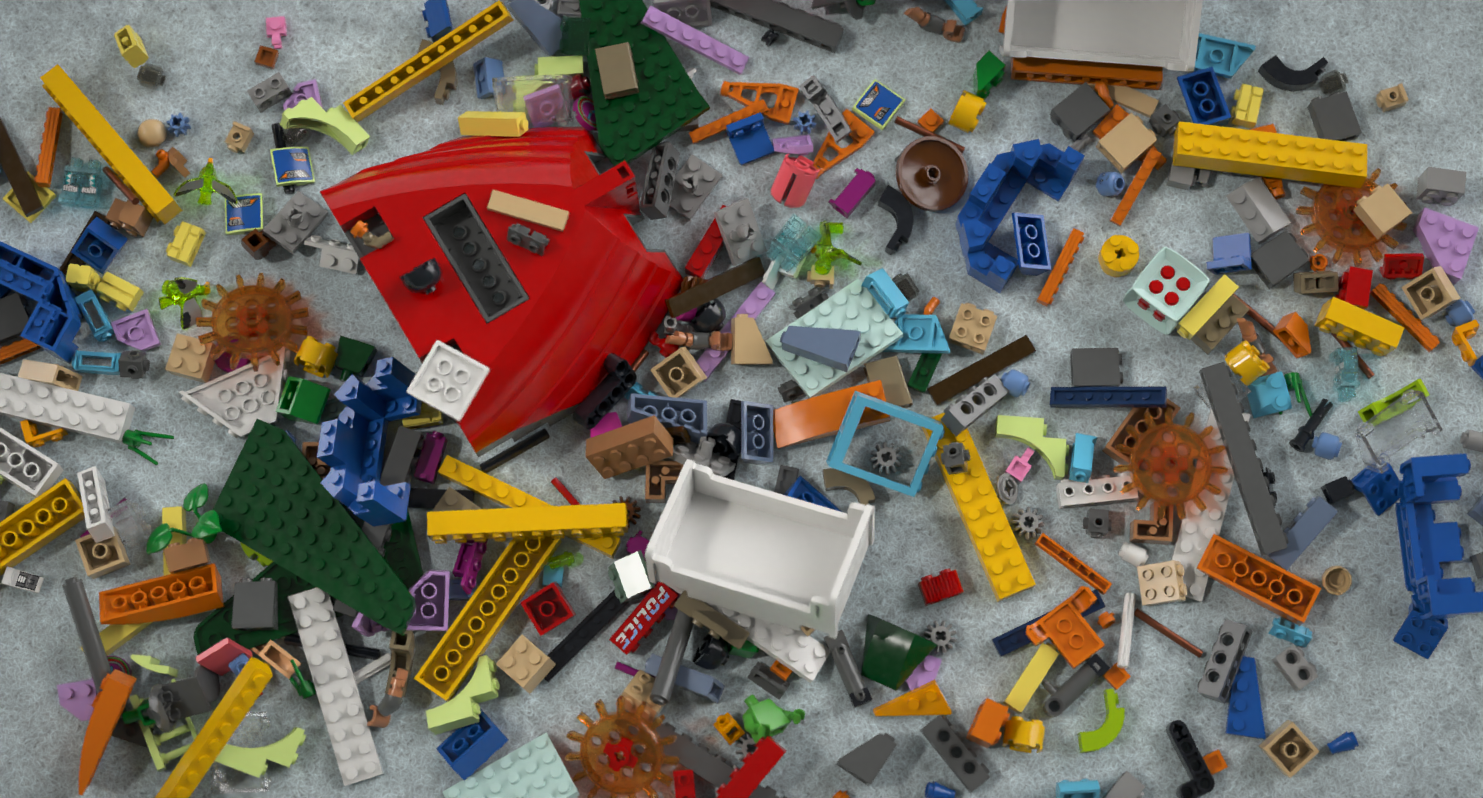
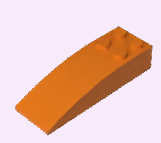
M881 380L826 393L773 410V431L778 449L837 435L854 391L886 402ZM865 406L856 430L890 422V415Z
M1213 534L1196 568L1236 593L1299 626L1305 622L1321 590L1320 587L1216 534Z
M215 563L99 592L100 623L136 624L165 621L224 607L222 580Z
M116 669L111 674L108 673L106 678L104 677L99 688L102 689V692L100 691L98 696L96 695L91 706L94 710L85 733L80 759L78 794L81 796L93 779L137 678Z

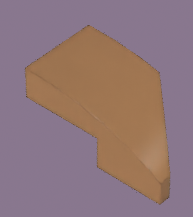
M172 147L168 151V159L180 174L186 178L190 172L183 165L188 161L178 150Z

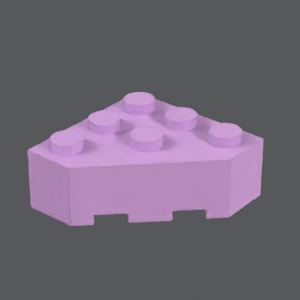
M1424 208L1418 214L1413 228L1415 236L1418 237L1422 245L1423 252L1433 268L1438 266L1443 268L1452 284H1456L1461 280L1479 227Z
M428 570L408 589L415 599L416 608L406 630L448 631L449 570Z

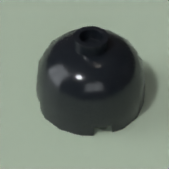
M433 258L413 268L409 273L406 272L400 276V279L411 292H425L427 295L436 290L435 285L441 279V269L437 260Z
M717 298L713 299V303L709 301L701 307L695 315L697 318L694 322L692 320L689 321L688 324L697 332L712 333L713 331H720L725 326L723 321L726 318V310Z
M721 422L715 424L707 433L706 441H708L709 437L716 441L712 450L715 454L719 452L731 461L735 460L741 453V431L737 425Z
M708 633L703 639L705 642L701 648H697L693 662L705 670H714L720 665L724 666L729 660L728 642L721 637L716 639Z

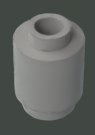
M1468 429L1462 433L1460 443L1463 444V448L1483 452V433Z

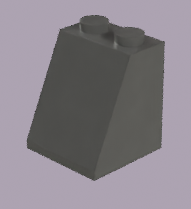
M260 578V582H252V579H240V582H235L232 629L236 631L278 630V583L276 581H272V578Z
M880 733L841 757L836 765L867 786H870L896 747L895 738L887 733L884 735Z

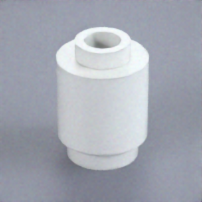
M1124 542L1118 553L1122 560L1136 567L1143 566L1149 555L1146 554L1147 550L1132 542Z

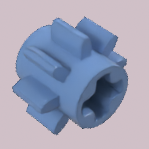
M808 110L806 113L799 111L798 118H793V122L797 123L794 125V130L799 129L801 135L803 132L810 134V128L816 127V123L812 122L815 120V115L810 116Z
M182 113L175 116L171 114L170 121H166L171 126L168 128V131L170 133L174 132L176 137H179V134L186 136L187 129H191V126L186 124L190 121L189 118H183Z

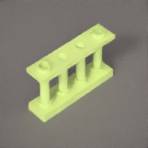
M137 694L129 697L133 709H137L144 700V698H139ZM186 717L187 724L161 735L153 734L151 728L154 727V724L144 726L141 720L138 721L159 773L167 770L165 764H168V761L184 755L192 744L190 743L165 754L164 752L161 753L158 747L162 742L191 731L193 739L197 737L191 717Z

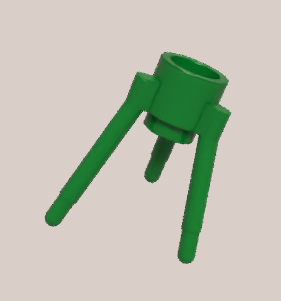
M1299 373L1285 374L1284 378L1288 391H1295L1298 403L1301 402V393L1308 415L1311 417L1312 411Z
M137 429L135 431L126 430L122 443L128 445L129 450L136 452L154 465H158V462L136 448L141 443L149 446L152 445V442L144 440L143 436L174 439V436L144 432Z
M292 659L290 662L300 684L298 685L293 677L289 680L299 696L307 699L316 695L317 692L313 679L312 682L310 679L304 681L295 661Z

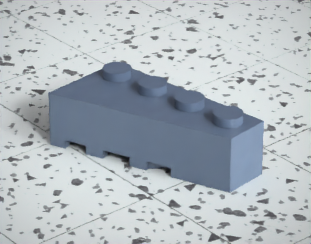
M642 394L630 395L627 403V422L634 423L655 415L664 428L684 426L691 436V442L699 444L702 436L707 437V400Z
M1320 496L1312 497L1306 504L1307 508L1303 513L1300 511L1293 519L1294 524L1290 528L1287 526L1283 530L1288 538V548L1268 554L1272 560L1286 571L1338 513L1335 508Z

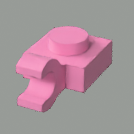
M285 16L266 18L268 38H272L274 49H282L281 37L287 36Z
M1028 447L1021 458L1015 456L1005 473L1012 475L1016 480L1022 482L1032 467L1027 462L1035 451Z

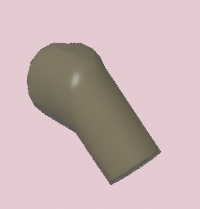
M389 231L380 237L372 235L371 232H366L362 237L365 245L380 249L394 240Z

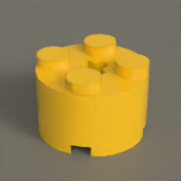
M963 90L948 124L966 133H969V131L973 132L979 121L976 119V116L981 115L987 103L984 102L983 98Z
M1111 236L1105 241L1098 255L1101 269L1112 277H1121L1129 274L1138 262L1139 246L1127 236Z
M307 336L294 358V363L297 366L299 364L303 365V370L322 378L325 374L326 378H328L338 355L335 352L336 347L329 343L324 345L318 342L316 338Z
M1246 340L1224 355L1228 366L1235 375L1242 376L1240 380L1247 386L1270 369L1269 365L1258 357L1260 354L1258 349L1254 345L1251 346Z
M1011 716V720H1008L1005 725L1002 746L1006 747V745H1009L1010 750L1031 753L1032 749H1037L1036 753L1042 752L1045 732L1043 721L1032 719L1031 722L1023 721L1022 717Z

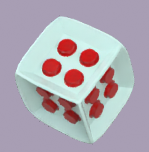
M1162 247L1138 276L1132 288L1126 292L1123 302L1150 326L1161 333L1169 335L1191 309L1202 292L1208 287L1210 280L1199 268L1179 253L1168 247Z

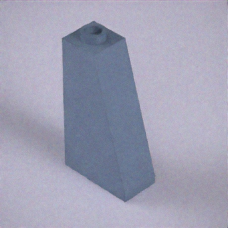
M507 0L504 3L530 37L548 56H552L578 32L576 28L535 0Z
M788 326L787 331H783L780 342L784 351L847 372L860 343L861 332L845 329Z
M652 654L645 663L644 672L656 677L662 657ZM683 665L680 666L674 685L717 704L725 688V685L714 677Z

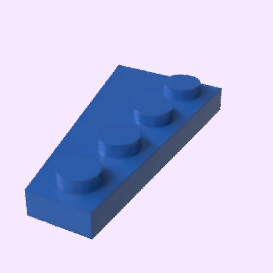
M1243 656L1230 689L1225 734L1265 740L1266 735L1255 658Z

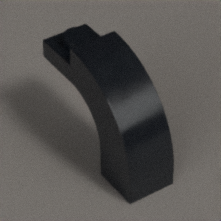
M1275 55L1263 63L1258 72L1269 84L1278 89L1301 91L1315 85L1319 79L1318 77L1326 71L1325 67L1329 62L1323 57L1305 70H1292L1286 67L1278 56Z
M888 185L878 201V206L892 214L897 224V229L885 248V252L892 255L894 251L898 252L903 243L902 241L908 243L914 219L907 199L899 191Z

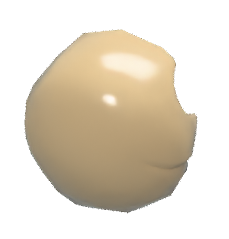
M157 119L145 120L138 127L137 137L139 142L146 148L158 147L166 140V127Z
M1331 566L1322 575L1323 588L1329 594L1342 595L1349 590L1352 584V576L1347 569L1341 566Z

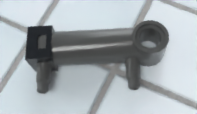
M842 630L838 631L836 639L830 638L829 635L825 636L824 641L830 650L853 708L871 702L873 699L854 660L844 632Z
M1097 653L1085 660L1086 663L1058 690L1047 680L1041 683L1051 695L1043 704V711L1047 716L1057 717L1062 714L1110 668ZM1050 702L1058 704L1059 709L1057 712L1050 710Z

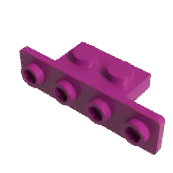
M488 539L482 543H477L475 540H467V543H461L452 574L455 577H463L461 587L466 594H471L472 589L476 585L477 573L481 569L483 554L487 550Z

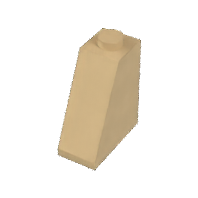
M736 314V317L731 319V333L733 336L731 365L772 364V358L754 318H748V314Z
M24 359L18 374L20 378L75 391L79 390L83 377L58 364Z

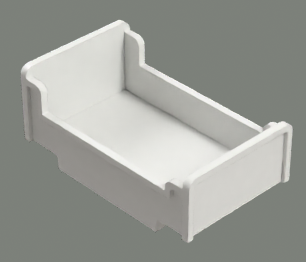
M1007 0L1003 45L999 46V52L1004 57H1037L1165 67L1168 70L1194 72L1203 0Z
M687 459L646 549L645 558L649 582L655 584L657 581L685 589L688 597L798 631H800L801 626L828 633L830 638L836 639L839 620L868 546L874 543L875 506L852 502L847 510L848 514L714 475L709 467L696 464L695 461Z

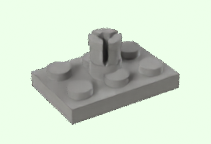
M653 0L654 8L692 28L712 25L710 0Z
M691 154L675 177L669 207L690 221L720 181L722 174Z
M297 191L262 231L265 236L294 254L327 217L328 211Z
M744 198L714 212L733 266L767 251L748 198Z
M706 436L700 438L699 446H696V443L691 441L690 443L677 445L673 448V456L668 457L683 465L687 459L693 460L696 464L709 467L714 475L721 477L731 473L736 465L729 458L714 454L712 450L716 441L710 437L706 441Z

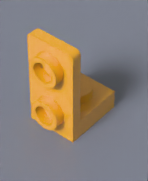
M1477 320L1455 327L1452 334L1454 345L1458 346L1463 361L1467 362L1469 367L1475 364L1477 357L1466 339H1471L1476 335L1480 326Z
M28 419L20 421L26 444L34 448L45 445L44 442L50 440L53 442L62 440L63 436L68 435L67 430L64 428L37 435L39 432L35 423L33 424Z

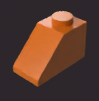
M1297 312L1283 316L1274 328V334L1296 359L1310 354L1311 345L1308 325Z

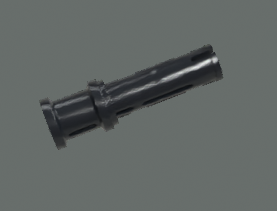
M1325 398L1321 400V403L1305 426L1299 427L1296 437L1290 440L1289 444L1292 448L1299 452L1305 451L1306 444L1314 438V431L1333 407L1332 402L1326 405L1328 400Z

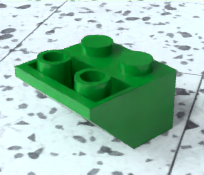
M988 51L976 63L973 74L974 95L984 100L991 93L989 90L993 86L996 88L1000 85L1005 74L1004 69L1006 65L991 51Z
M289 376L275 412L292 421L318 425L331 389L303 378Z

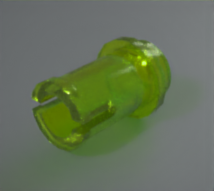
M820 222V228H819V230H820V233H823V235H824V231H823V223H824V222ZM827 222L832 234H843V222Z
M565 551L562 555L550 557L548 562H552L549 566L554 570L565 565L571 566L575 562V558L572 552Z

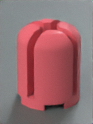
M786 154L771 187V195L781 204L788 194L784 206L799 208L805 204L820 169L817 170L813 166L814 162L800 155L798 158L788 157L789 154Z

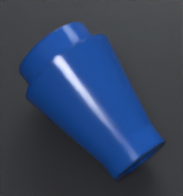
M1346 731L1332 742L1327 743L1332 755L1355 750V747L1359 746L1353 731L1349 733Z
M935 781L932 783L928 782L925 788V798H955V790Z

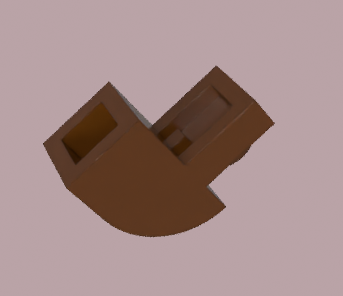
M256 228L241 239L242 247L255 260L266 257L269 251L277 245V243L265 236L263 231L259 232Z

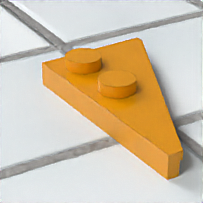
M935 679L873 709L875 716L952 714Z

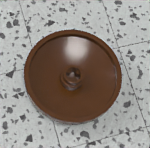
M926 136L914 140L902 150L896 163V180L901 193L912 205L925 211H942L956 204L965 193L968 184V168L963 155L952 143L940 137Z

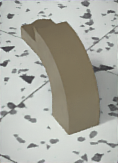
M422 39L418 53L434 42ZM453 60L439 69L440 81L434 96L436 104L444 105L445 100L449 99L450 89L456 90L458 78Z
M834 468L823 469L825 491L844 489L853 493L859 504L867 505L868 503L875 502L874 492L865 479Z
M406 630L404 635L392 631L389 645L391 664L385 693H388L389 688H392L390 684L391 679L396 676L397 669L401 668L409 671L405 686L401 688L403 691L402 697H406L414 659L415 641L413 631Z

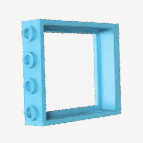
M854 391L826 462L828 467L915 497L916 492L919 493L921 490V480L923 475H926L929 471V461L931 457L935 456L937 451L936 444L938 440L942 439L945 429H943L944 426L940 421ZM865 406L933 431L910 487L842 463Z

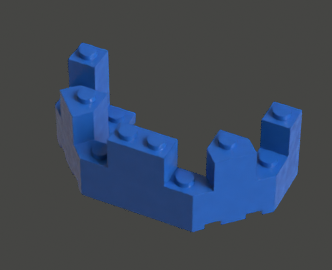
M1039 139L1013 144L1010 152L997 154L993 162L988 164L970 192L968 201L960 211L955 223L968 275L999 294L1002 292L1018 267V260L989 243V240L1026 183L1059 202L1077 174L1085 155L1070 146L1063 152L1050 143L1040 145Z
M0 241V285L38 302L20 336L41 346L53 357L70 364L72 357L79 348L72 341L81 327L80 319L84 317L78 303L74 299L77 297L76 293L70 289L69 284L65 280L66 275L57 267Z
M394 357L377 360L375 375L367 384L352 374L334 395L346 407L339 414L338 419L322 422L317 458L331 467L330 472L320 483L335 499L346 505L356 516L373 527L406 521L411 485L403 482L383 486L380 484L388 421L420 415L422 401L406 392L416 374Z
M1467 453L1411 457L1400 465V473L1403 474V480L1398 481L1397 495L1400 496V503H1396L1395 511L1405 586L1407 591H1412L1413 593L1411 599L1415 608H1420L1421 610L1419 612L1421 620L1483 614V592H1475V584L1472 582L1471 577L1442 579L1443 569L1440 567V564L1458 563L1464 557V549L1460 546L1459 539L1461 538V529L1458 527L1457 522L1434 523L1436 516L1431 504L1454 503L1460 500L1462 489L1458 485L1456 477L1467 475L1471 469Z

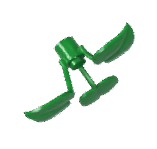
M203 483L193 488L186 495L183 502V508L188 512L193 510L199 519V522L192 529V533L170 528L167 523L155 528L148 538L146 546L148 555L166 548L172 539V532L184 534L195 539H203L206 544L212 543L217 533L222 532L219 515L216 511H207L202 516L198 513V508L205 505L209 496L207 484Z

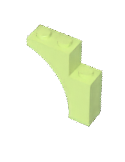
M583 56L538 57V64H535V75L516 76V83H513V94H516L517 99L513 100L514 112H525L527 116L528 109L523 96L564 82L576 74L584 77Z
M311 97L307 100H301L294 108H288L282 113L280 125L284 129L306 128L319 131L338 141L351 155L365 148L370 138L365 130L341 105L336 108L332 107L325 112Z
M997 415L995 437L1016 440L1037 451L1049 465L1054 480H1063L1065 475H1068V464L1065 463V456L1069 455V445H1066V439L1043 437L1047 434V424H1044V418Z
M487 655L479 657L476 670L466 687L447 703L426 710L428 729L437 735L480 722L479 714H481L478 703L499 697L498 690L500 685L495 676L497 666L494 660H491Z
M295 727L281 740L257 748H243L226 743L215 761L259 778L267 770V759L286 767L295 764L298 753H296L299 745H303L306 738L305 730Z

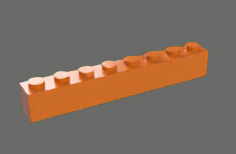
M1012 57L1010 79L1068 84H1084L1085 82L1096 84L1097 82H1105L1107 85L1159 90L1162 84L1163 67L1037 57Z

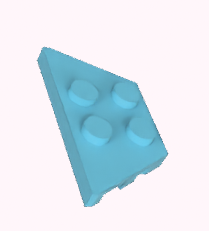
M1199 33L1194 71L1213 66L1216 76L1231 79L1254 52L1256 46Z
M904 314L897 318L895 324L902 331L903 337L882 351L950 354V348L936 315Z

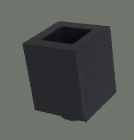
M1344 476L1323 485L1321 490L1327 502L1331 505L1353 495L1354 485L1350 479L1348 480Z

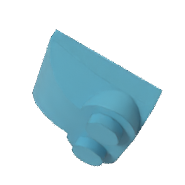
M1282 371L1259 377L1249 386L1244 384L1253 419L1292 409L1289 391Z

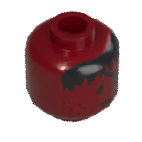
M576 74L564 82L563 92L570 101H575L580 96H588L590 94L591 82L588 77Z

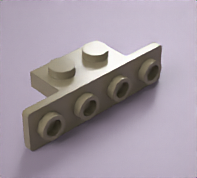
M686 590L682 592L674 605L675 608L692 618L693 624L701 629L703 626L710 630L709 634L716 639L721 637L737 649L743 646L750 635L747 630L703 601L688 597Z

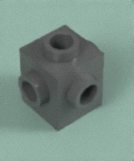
M1166 104L1151 114L1149 119L1154 132L1160 134L1163 138L1168 134L1170 136L1173 135L1180 121L1179 115Z
M137 350L123 351L118 360L120 377L143 378L146 371H149L150 361L147 360L146 352H139Z
M952 442L949 445H944L941 461L945 465L948 474L968 472L967 461H970V453L968 449H965L963 443Z
M1089 508L1087 517L1083 518V529H1086V534L1091 535V538L1100 539L1108 531H1111L1112 520L1109 519V510Z

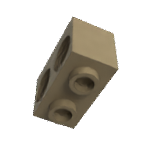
M1338 272L1293 273L1294 292L1300 294L1337 292Z

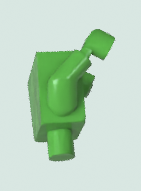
M750 695L744 700L748 706L747 711L742 716L744 729L750 732L755 743L761 737L766 739L767 736L773 737L782 733L792 720L793 723L799 724L801 720L805 719L804 710L796 709L793 712L783 710L771 699L759 702L754 695Z

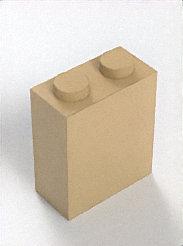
M1130 113L1098 141L1096 148L1122 174L1152 148L1157 139L1155 133L1143 125L1140 117Z

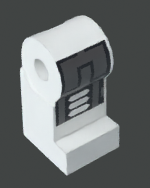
M7 566L1 583L6 586L39 593L44 578Z

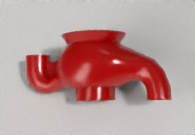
M655 331L651 332L649 342L659 347V354L667 358L679 349L680 345L665 343L666 338L660 339L658 333Z

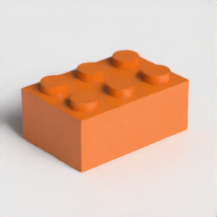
M989 698L983 700L965 739L984 748H989L998 743L1002 734L999 729L1006 725L1010 716L1007 713L1009 708Z

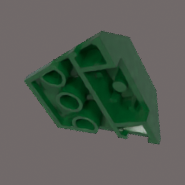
M868 614L861 675L897 691L938 644Z

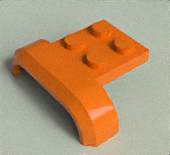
M1079 587L1072 596L1034 624L1028 625L1026 627L1027 637L1034 646H1038L1049 638L1072 669H1075L1105 646L1081 615L1096 602L1097 597L1089 587Z

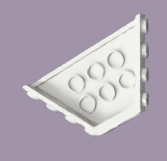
M286 345L282 346L281 350L186 392L180 391L179 393L183 395L181 399L190 406L192 403L198 406L197 411L204 416L210 414L214 417L212 421L221 428L223 425L228 427V433L236 439L239 436L245 439L249 436L256 419L274 426L279 424V420L283 418L282 415L275 411L284 390V381L288 379L289 371L286 369L287 362H290L291 351H288L289 348Z

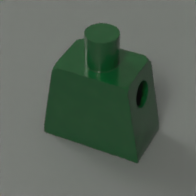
M340 335L337 349L338 355L335 360V367L342 370L339 380L345 383L352 374L363 377L377 353L376 347Z

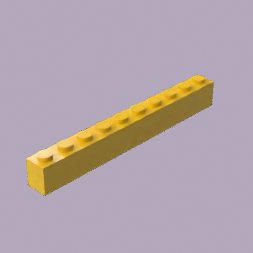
M498 0L343 102L351 117L360 122L514 20L505 4Z
M446 455L438 471L440 476L506 508L552 506L449 455ZM588 534L584 538H573V535H565L612 559L621 544V539L612 536V534H604V537H592V534Z
M251 656L155 798H189L272 678L273 674L267 663Z

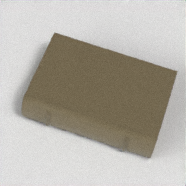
M626 42L595 49L605 100L637 94L639 92L638 79L636 78L630 44Z
M897 355L864 364L865 367L863 369L868 383L881 380L886 402L902 408H908L913 405L911 393H909L901 368L902 365H900Z

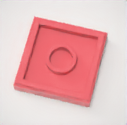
M225 638L196 656V661L198 664L222 676L231 671L228 666L231 661L242 653L250 659L252 652L231 639Z

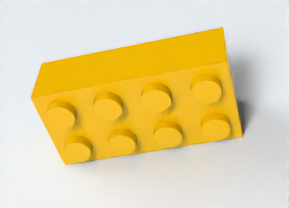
M1334 296L1322 305L1314 325L1319 327V330L1324 333L1337 334L1336 337L1340 340L1353 342L1358 348L1372 350V353L1377 356H1385L1395 350L1405 328Z

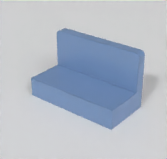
M484 57L473 63L477 98L485 99L492 94L505 96L506 87L502 61Z

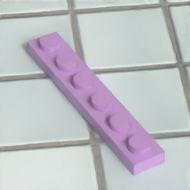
M649 6L641 24L739 75L742 74L749 59L748 56L652 6Z
M760 282L732 318L736 317V314H748V318H754L755 320L776 293ZM731 319L720 333H731ZM708 348L703 352L696 362L707 376V379L731 350L716 351Z

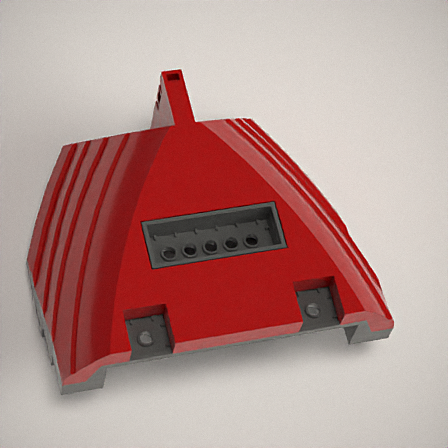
M582 126L528 128V131L520 137L462 136L438 144L424 152L398 158L393 162L365 168L347 179L320 191L422 364L438 340L490 368L488 375L461 421H457L478 457L511 438L515 442L546 423L551 427L571 415L609 374L603 365L605 358L609 354L614 353L628 361L631 366L648 345L651 332H656L669 310L665 300L677 295L681 290L683 278L664 249H647L633 225L645 219L639 209L635 175L626 161L600 174L594 164L606 158V156L600 149V145L591 131ZM492 191H500L569 211L564 232L488 210L487 206ZM361 220L364 224H368V232H371L372 235L380 237L389 231L394 240L382 248L376 249L365 245L363 238L358 237L355 239L354 235L350 232L356 223ZM518 223L531 229L528 234L530 236L534 231L546 235L547 239L550 240L547 247L545 246L543 256L508 241V228L512 224ZM456 229H464V235L462 237L454 236ZM466 245H473L475 247L474 251L470 254L465 253L464 248ZM435 258L441 269V279L435 285L436 290L427 295L425 292L413 293L408 290L400 276L406 272L409 273L418 265ZM476 261L484 262L485 265L481 270L474 268ZM492 277L494 279L493 285H484V279ZM497 293L504 295L502 302L497 303L493 300Z

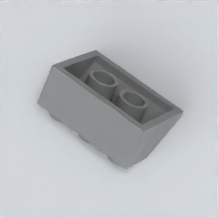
M1260 177L1241 185L1226 196L1259 245L1292 224Z

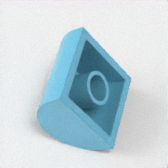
M1082 779L1080 781L1062 780L1056 783V798H1100L1098 780Z

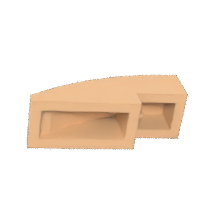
M272 640L266 644L251 648L253 652L288 679L295 673L290 661L293 659L298 668L302 664Z

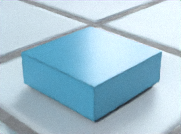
M544 566L542 585L548 586L556 581L559 587H562L564 567Z

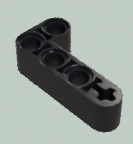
M614 353L609 354L603 364L609 374L573 412V420L586 429L594 428L636 383L637 375L628 361Z
M1181 720L1170 722L1166 727V733L1190 778L1189 781L1178 786L1176 795L1178 798H1186L1183 796L1182 790L1184 787H1187L1191 791L1189 798H1198L1213 790L1215 781L1186 724ZM1179 726L1180 730L1178 733H1174L1172 729ZM1185 736L1184 739L1177 741L1178 738ZM1183 742L1188 743L1190 746L1188 753L1183 752L1181 749ZM1193 760L1199 763L1197 771L1192 770L1190 766ZM1202 778L1208 781L1207 789H1203L1200 786Z

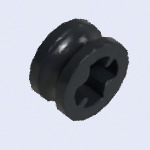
M771 28L762 36L761 41L766 42V46L769 47L778 39L779 34L774 33V29Z

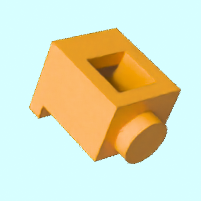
M729 712L718 716L713 724L729 745L745 734ZM735 727L737 729L730 736L726 735L732 728Z

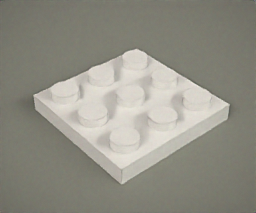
M437 340L406 392L460 422L488 375L490 368Z

